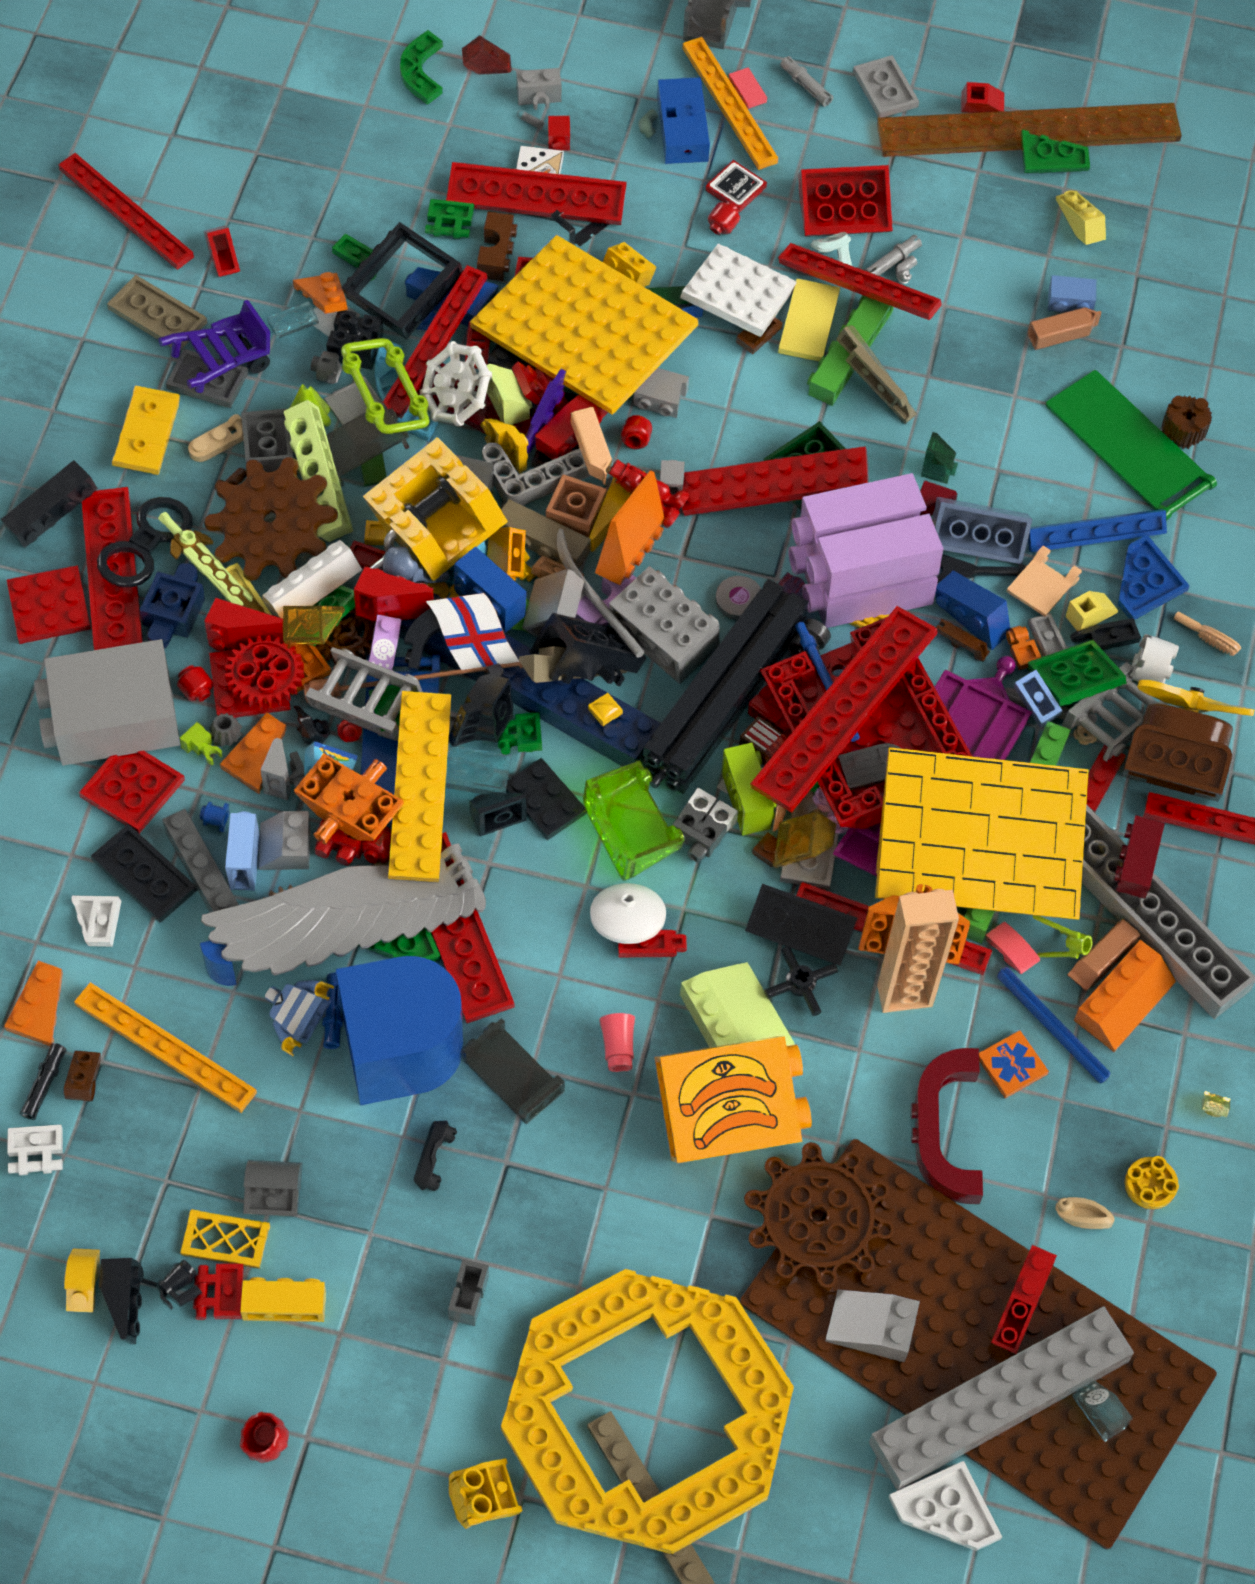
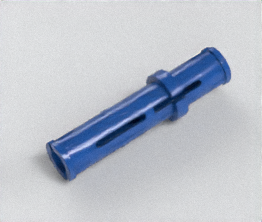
M336 972L327 975V983L333 985L334 988H329L327 991V997H330L331 1003L322 1020V1025L325 1027L323 1046L327 1049H337L340 1047V1028L343 1026Z

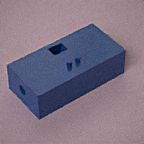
M701 77L659 79L657 102L665 164L708 162L710 142Z

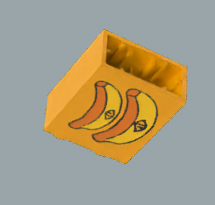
M775 1036L654 1057L670 1156L673 1162L681 1163L803 1142L801 1129L811 1128L812 1126L808 1100L806 1096L795 1098L792 1077L803 1075L800 1050L797 1044L786 1046L785 1036Z

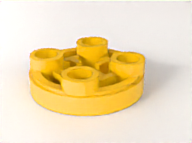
M1161 1156L1144 1157L1136 1160L1129 1167L1125 1175L1124 1185L1128 1196L1134 1203L1146 1209H1160L1167 1206L1179 1189L1178 1178L1174 1169Z

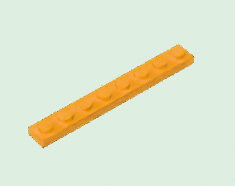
M703 37L684 42L682 46L683 51L757 169L761 170L777 164L778 156Z
M91 982L74 1001L75 1006L238 1112L242 1113L257 1094L255 1088Z

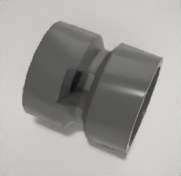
M807 619L804 624L809 634L814 637L817 643L816 648L820 654L819 650H822L831 639V633L821 622L815 619ZM798 633L794 635L787 645L788 651L792 656L804 652Z

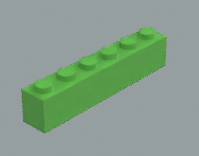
M862 295L858 304L859 307L857 310H852L848 324L842 325L839 334L846 326L853 325L867 345L871 347L891 316L894 307ZM833 340L831 342L827 356H822L817 367L818 370L816 373L812 372L807 381V385H809L808 395L833 406L855 372L845 361L850 354L838 341Z

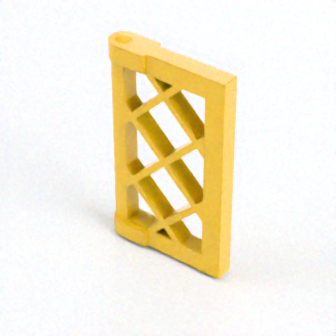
M191 1209L180 1254L229 1264L243 1263L246 1267L260 1269L270 1223ZM198 1219L213 1222L200 1231L196 1227ZM226 1223L238 1225L239 1227L225 1236L218 1224ZM216 1227L223 1238L209 1246L202 1234ZM246 1227L260 1229L259 1236L251 1240L244 1229ZM242 1231L249 1242L235 1251L228 1239ZM200 1237L206 1249L191 1248L192 1241ZM226 1241L233 1253L213 1252L212 1249ZM250 1246L255 1250L253 1258L238 1255Z

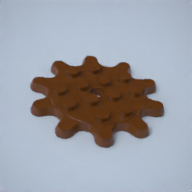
M292 457L284 458L280 467L274 472H266L261 462L250 460L245 467L247 478L243 483L232 485L229 482L222 481L216 487L217 495L225 501L226 505L219 513L206 516L204 526L209 531H219L225 536L222 544L215 550V558L221 563H226L234 557L242 558L245 561L243 575L246 580H257L262 570L269 565L276 566L281 576L287 578L291 572L297 570L295 560L299 554L307 552L313 556H318L327 549L326 543L318 538L317 530L321 525L333 523L338 518L336 508L321 506L317 502L318 495L327 487V480L322 475H314L307 480H299L297 478L299 464ZM270 512L276 514L274 521H264L266 515L270 514Z
M813 1142L806 1143L802 1148V1161L797 1166H788L778 1157L767 1159L764 1167L772 1179V1186L766 1191L750 1190L745 1194V1205L750 1209L761 1212L764 1217L762 1226L750 1232L749 1243L752 1247L758 1249L773 1246L779 1250L781 1258L776 1266V1272L781 1278H792L799 1268L810 1267L815 1271L817 1282L821 1287L832 1288L837 1282V1269L842 1264H851L861 1273H869L873 1270L875 1262L867 1251V1243L873 1238L889 1239L895 1232L894 1225L888 1220L879 1218L874 1211L876 1203L884 1200L889 1195V1186L883 1181L867 1184L859 1180L857 1171L861 1165V1157L856 1152H847L839 1162L828 1163L823 1159L822 1151L818 1144ZM815 1210L823 1211L826 1214L825 1221L813 1220L812 1212Z

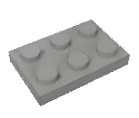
M893 55L854 66L853 74L879 119L918 107L919 100Z

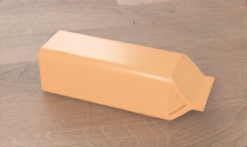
M590 407L571 413L570 422L587 470L591 476L601 480L603 485H605L607 474L611 468L612 458L594 408Z

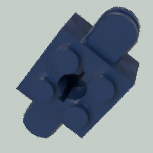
M190 563L180 564L173 576L157 571L140 608L143 626L150 627L147 633L148 640L162 639L164 649L169 645L173 634L186 638L189 637L205 601L203 584L197 583L198 574L194 565Z

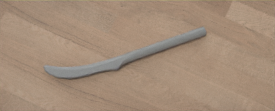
M559 528L557 533L559 557L566 569L574 571L576 575L584 580L581 594L588 597L634 655L641 657L644 654V650L592 589L576 567L568 550L564 530Z

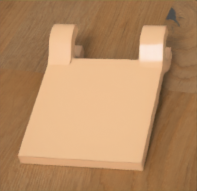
M1042 546L1033 560L1007 588L1006 592L1046 617L1065 593L1079 581L1080 577L1078 576L1082 573V570L1074 565L1066 577L1045 564L1051 550Z

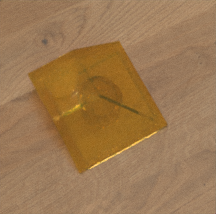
M818 811L779 822L773 866L779 868L814 858L834 846L836 823Z

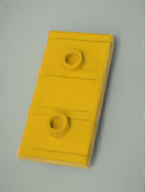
M134 386L115 455L112 459V466L154 475L160 473L179 407V394Z

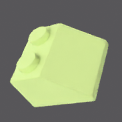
M493 364L486 365L488 370L492 372L487 394L501 422L513 425L530 419L532 403L524 397L513 371Z

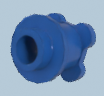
M208 802L207 806L203 805L200 811V820H203V826L208 824L218 826L219 832H224L230 815L229 804L224 803L223 807L213 805L212 802Z

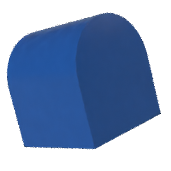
M402 956L336 969L341 1011L360 1106L429 1092L451 1078L461 1062L464 1049L462 1004L457 983L445 968L426 958Z

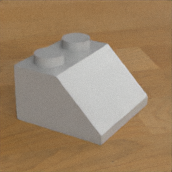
M283 811L260 823L259 870L309 869L311 831L309 811Z

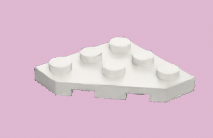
M964 1461L889 1495V1499L903 1524L975 1551L1002 1538Z

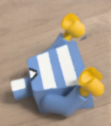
M308 980L298 981L294 986L286 984L282 991L274 986L269 988L265 999L274 1004L269 1015L274 1019L273 1027L282 1043L281 1048L283 1051L294 1056V1047L298 1046L300 1048L302 1046L298 1041L304 1043L309 1041L331 1003L330 997H327V991L329 988L333 989V985L323 981Z

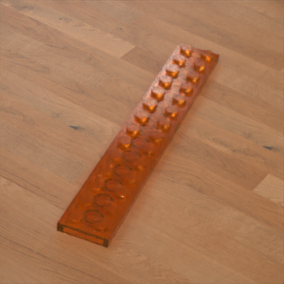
M1174 103L877 118L882 157L1022 150L1020 134L1022 129L1037 136L1045 135L1049 136L1048 139L1059 142L1067 141L1082 146L1179 142L1182 137Z

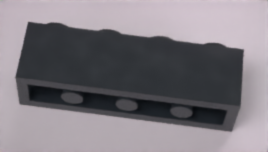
M73 460L1 518V521L9 533L26 548L45 531L53 527L67 513H70L83 500L90 497L98 488L91 476Z

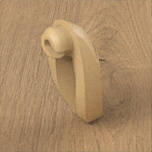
M1061 1198L1055 1206L1058 1215L1065 1222L1079 1228L1108 1229L1112 1227L1115 1220L1112 1213L1104 1206L1086 1198Z

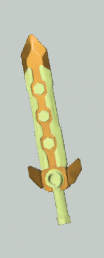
M167 512L160 514L158 517L159 521L174 535V539L171 540L170 554L176 560L181 553L184 554L225 596L228 602L264 613V609L252 595L233 578L221 562L205 547V545H212L214 543L208 535L196 530L194 532L189 529L183 531Z

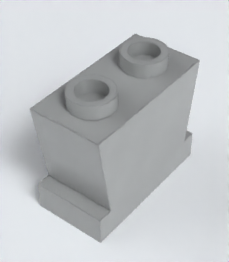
M657 368L634 392V406L642 410L660 413L663 416L677 418L681 396L686 397L688 392L689 376Z

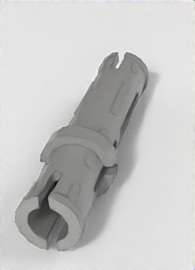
M790 56L785 57L781 61L780 67L792 76V80L795 83L801 84L824 107L832 102L833 95L807 73L805 67L798 65Z
M913 234L902 244H896L892 251L864 270L880 276L899 261H904L917 248H920L922 246L920 238L915 241L918 236Z

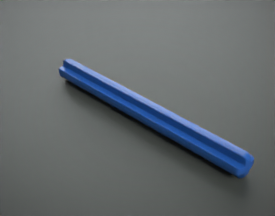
M1004 967L998 972L997 978L1099 1083H1103L1109 1078V1070L1008 967Z

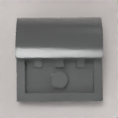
M248 1160L244 1177L243 1214L298 1216L302 1163Z

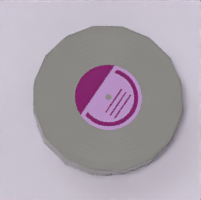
M745 576L729 577L722 581L717 588V608L723 615L737 620L759 590H761V587L754 580Z

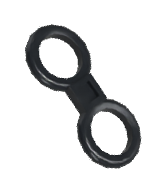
M157 497L149 499L142 504L137 512V525L139 529L132 535L129 541L114 542L101 550L97 558V569L101 576L110 584L126 588L142 585L149 580L154 571V559L151 553L161 542L171 543L174 535L171 532H161L150 526L146 519L148 513L160 507L175 510L183 519V524L180 528L183 531L191 530L193 517L188 507L170 497ZM130 552L142 559L144 569L138 575L122 577L109 569L107 561L115 553Z

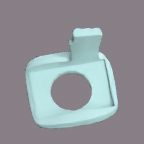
M846 232L813 240L810 244L812 248L825 253L837 249L838 261L852 266L849 254L851 237Z

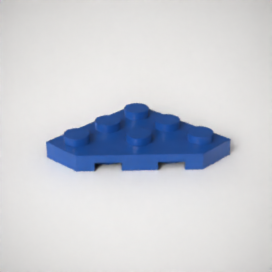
M1148 535L1128 545L1117 604L1129 619L1134 618V620L1187 592L1190 587Z

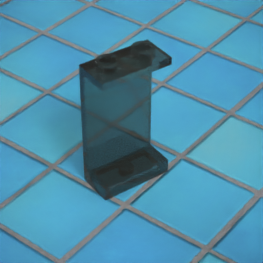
M384 402L381 403L385 410L384 423L386 425L396 424V421L399 419L393 408L387 409ZM366 412L328 433L327 439L341 487L345 485L341 476L400 442L405 449L410 448L406 441L409 438L408 433L405 431L383 434L379 432L375 424L366 420Z
M502 1018L496 1023H490L480 1037L471 1039L464 1046L463 1061L525 1124H528L565 1092V1081L559 1075L553 1078L505 1030V1021Z

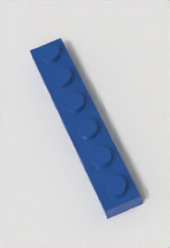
M1159 509L1031 527L1028 537L1029 551L1038 552L1042 546L1053 550L1139 538L1146 535L1167 534L1166 511Z

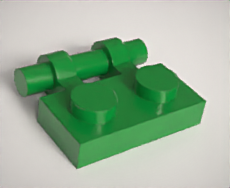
M430 199L427 222H435V224H426L425 233L433 234L434 237L444 235L453 236V239L469 238L470 229H462V226L471 227L474 204ZM442 224H453L454 228L444 227Z
M539 712L515 714V720L509 722L497 741L498 748L503 755H508L512 746H517L518 752L542 751Z

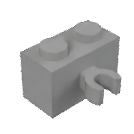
M559 68L516 71L518 104H533V108L537 110V104L544 103L546 109H549V103L561 102L562 84Z

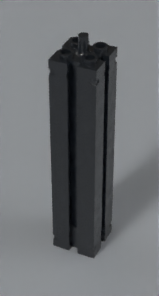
M767 579L762 590H759L654 732L652 739L648 740L645 744L643 752L645 759L643 760L642 771L652 778L649 782L650 786L658 788L664 779L666 780L665 785L670 790L679 791L682 794L686 792L689 784L694 781L747 708L750 701L765 683L761 669L780 662L788 651V643L798 633L795 625L799 622H805L807 618L805 614L808 612V600L795 593L787 594L784 592V587Z

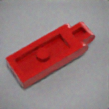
M660 930L651 939L640 943H618V958L675 957L677 952L687 951L686 935L676 934L675 930Z

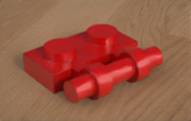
M243 1263L216 1264V1274H208L209 1266L199 1265L194 1285L202 1291V1294L193 1300V1309L196 1310L195 1319L205 1320L208 1309H214V1319H242ZM215 1285L214 1298H207L208 1286Z

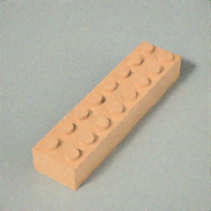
M935 889L929 893L921 894L909 892L899 897L877 984L883 1013L933 1007L959 921L953 890Z

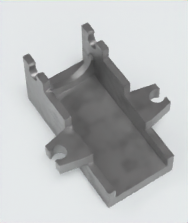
M688 0V6H686L684 14L683 41L687 42L702 36L708 46L724 49L737 7H750L751 0Z

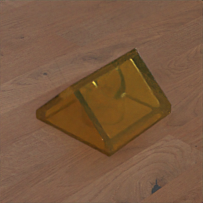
M283 606L284 643L325 644L344 613V607Z

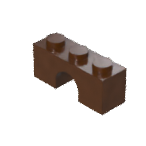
M487 212L484 226V243L494 244L495 246H480L477 259V269L487 273V279L504 281L505 272L509 273L511 259H508V256L513 255L514 242H512V237L516 238L518 224H514V215Z

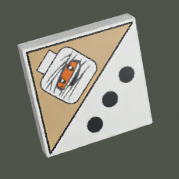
M521 146L516 169L561 174L564 151Z

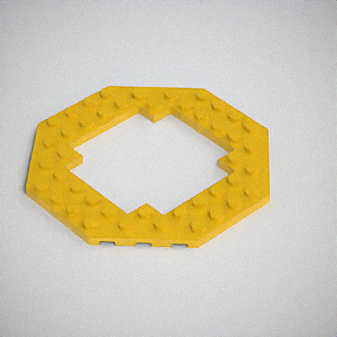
M624 1269L531 1320L506 1412L502 1420L501 1431L556 1524L674 1554L768 1499L794 1386L736 1297L726 1294L721 1296L709 1293L710 1290L691 1285L686 1287L674 1284L671 1280L655 1276L647 1277L636 1274V1271ZM653 1317L666 1339L687 1327L691 1328L745 1414L726 1424L723 1429L736 1451L643 1503L630 1480L623 1482L606 1493L604 1492L551 1402L573 1390V1386L561 1366Z

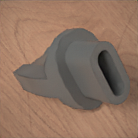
M297 751L290 753L291 761L289 762L292 771L289 782L294 784L295 788L304 778V765Z

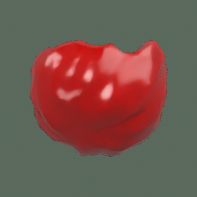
M259 1412L252 1415L245 1422L241 1430L240 1448L249 1459L256 1460L259 1463L276 1460L281 1452L288 1447L289 1431L285 1427L284 1422L274 1414Z

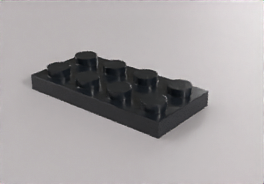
M129 824L91 855L92 861L159 923L197 891L194 883Z
M762 883L745 931L841 966L858 918Z

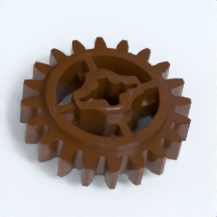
M354 608L315 647L321 655H324L325 661L333 658L331 653L332 647L339 650L342 648L347 649L354 656L366 660L365 652L370 654L375 621L357 616L356 608ZM361 627L365 630L362 638L359 637ZM331 632L334 633L333 642H330L328 640L329 634Z

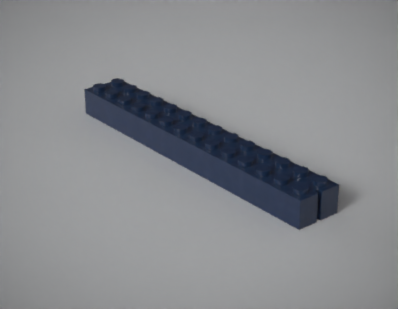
M433 593L434 600L444 599L439 595ZM416 619L401 620L400 638L405 640L408 629ZM442 631L430 637L423 651L431 656L433 654H440L441 662L455 670L461 669L450 652ZM505 634L518 659L519 656L531 655L529 653L531 648ZM523 667L503 668L504 674L502 677L509 678L512 688L511 700L515 705L529 713L539 712L541 720L632 773H635L645 759L643 757L644 746L648 740L652 739V735L661 724L660 722L610 694L623 709V713L605 726H602L588 710V705L608 692L583 678L572 679L570 684L563 683L562 680L535 683ZM484 671L465 673L464 675L477 682L479 677L483 676Z

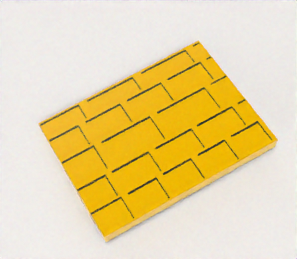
M889 747L876 867L875 898L886 899L892 895L903 896L909 892H916V887L919 884H923L922 891H924L926 884L933 890H953L956 907L1079 920L1088 769Z

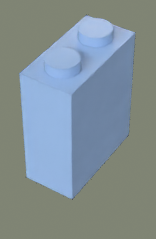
M246 811L230 814L225 865L230 890L255 891L260 834L256 814Z

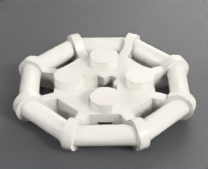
M454 341L449 342L444 350L432 360L427 361L426 365L428 366L423 387L419 391L420 395L424 396L428 401L430 418L434 422L442 421L459 427L464 425V421L480 408L483 409L485 407L484 401L489 380L492 378V372L488 370L481 355V349L478 346L471 347L457 344ZM459 354L468 355L465 362L460 361ZM448 357H450L451 361L447 363L443 368L439 366ZM475 364H476V366H477V368H478V370H479V373H478V374H477V372H476V370H475V368H474V365H475ZM457 380H459L460 382L457 384L458 388L456 389L454 388V384ZM475 385L478 386L477 392L474 391ZM436 394H437V396H438V398H439V401H440V404H439L438 407H437V405H436V403H435V401H434V398H433V395H436ZM470 402H472V404H470L466 409H463ZM453 407L455 413H446L447 409Z

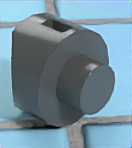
M325 350L321 357L314 356L312 358L310 370L316 372L318 381L334 384L340 378L342 366L338 360L339 356L337 353Z

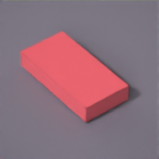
M749 68L729 74L730 82L747 109L767 103V96Z

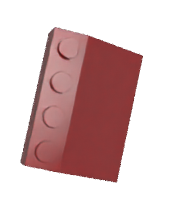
M889 165L801 169L799 172V198L805 236L835 235L840 232L859 234L893 231Z

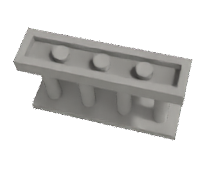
M332 647L331 653L337 663L322 689L317 691L309 688L305 695L309 705L396 741L399 736V729L395 719L401 710L402 691L423 692L418 679L409 674L404 676L354 656L347 649L342 648L339 650ZM345 667L357 670L358 672L344 697L340 699L332 697L331 692ZM369 675L379 679L365 707L359 708L354 706L352 701L366 676ZM388 684L401 688L387 715L381 717L373 712Z
M1128 662L1119 668L1126 675L1127 684L1082 699L1068 711L1062 723L1063 727L1070 730L1076 725H1082L1108 747L1103 757L1106 762L1113 755L1118 757L1123 752L1126 744L1132 740L1135 730L1141 726L1144 717L1140 711L1117 694L1118 689H1127L1146 706L1154 703L1168 705L1163 701L1157 702L1137 688V685L1131 681L1132 678L1130 677L1134 667ZM1105 700L1108 702L1112 701L1136 722L1128 727L1102 706ZM1091 712L1093 714L1097 713L1118 730L1121 735L1114 740L1088 719V715Z

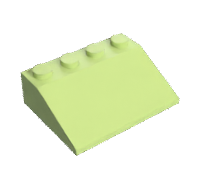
M748 962L706 971L681 982L680 996L709 1047L775 1036H785L786 1046L795 1045L772 1003L767 999Z

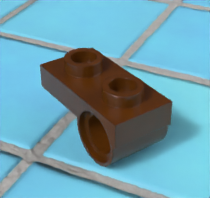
M74 1051L63 1088L65 1099L93 1101L96 1088L95 1079L101 1062V1053Z

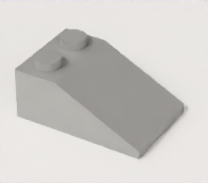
M837 1290L825 1342L905 1362L920 1301L893 1294Z

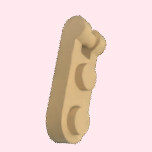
M235 414L231 416L227 422L193 439L188 446L190 457L194 461L204 462L244 441L242 418L240 415ZM236 429L237 432L232 434L231 431Z

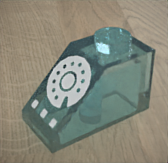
M1096 1381L1091 1382L1072 1395L1104 1441L1127 1428L1132 1420L1131 1415L1118 1397Z

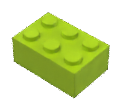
M753 743L726 748L723 751L721 775L732 807L738 811L737 822L742 836L771 829L772 819L775 818L774 808L776 803L753 790L750 785L762 770L760 767L762 765L761 755L759 751H755Z

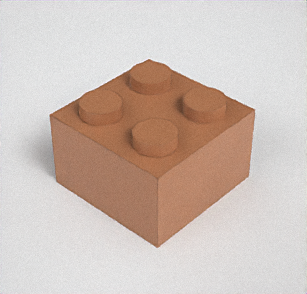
M562 475L546 509V517L589 538L606 497L607 489Z

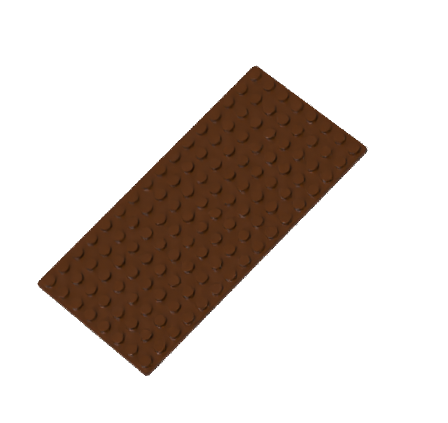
M853 1139L837 1162L841 1160L845 1153L850 1151L856 1152L861 1157V1165L857 1171L859 1180L867 1184L883 1181L889 1186V1195L884 1200L876 1203L874 1211L879 1218L890 1221L894 1225L895 1232L889 1239L873 1238L867 1243V1251L875 1262L873 1270L869 1273H861L851 1264H842L836 1272V1284L832 1288H823L818 1284L817 1275L810 1267L799 1268L792 1278H781L776 1272V1266L781 1258V1254L776 1248L741 1297L740 1304L904 1415H907L1016 1355L991 1344V1341L1029 1253V1249L863 1142ZM815 1210L811 1214L813 1220L825 1221L826 1214L821 1210ZM1053 1266L1017 1354L1103 1306L1123 1334L1134 1354L1125 1365L993 1437L964 1455L1104 1549H1110L1214 1381L1217 1372L1209 1365ZM837 1290L893 1294L920 1301L905 1362L825 1342ZM1105 1389L1109 1392L1108 1398L1100 1404L1090 1405L1085 1401V1398H1090L1087 1394L1094 1390Z

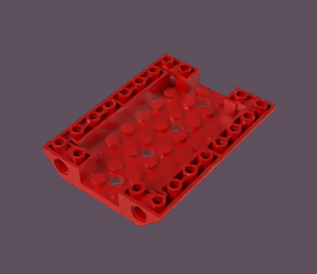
M887 617L850 632L851 643L820 655L833 682L838 678L833 675V672L838 669L844 670ZM804 651L761 669V673L791 732H793L826 692L812 660L809 659ZM919 658L916 659L859 729L858 734L860 738L854 742L850 740L839 754L842 755L875 745L890 743L897 745L901 749L973 757ZM837 756L817 783L839 826L866 829L880 823L885 781L850 791Z

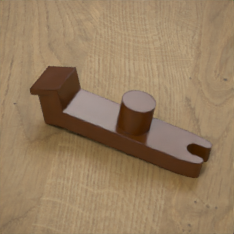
M940 620V625L936 626L937 632L951 640L953 647H963L972 652L976 660L985 661L990 653L987 649V643L947 620Z

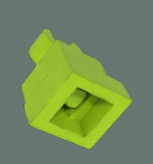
M198 722L180 737L181 748L185 752L189 753L193 750L197 755L203 753L206 762L210 765H214L213 759L210 757L211 754H217L219 757H222V750L217 746H211V734Z

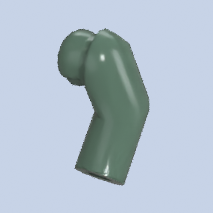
M650 109L640 119L638 124L640 132L644 133L647 138H650L656 132L652 127V123L658 118V113L654 109Z

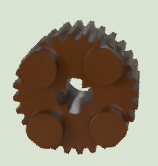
M1175 396L1166 409L1161 426L1162 432L1170 440H1173L1179 448L1182 447V449L1185 447L1189 449L1192 445L1199 444L1206 437L1212 421V412L1208 408L1209 403L1204 398L1196 399V397L1191 398V396Z

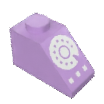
M377 615L369 662L389 670L393 669L401 619Z

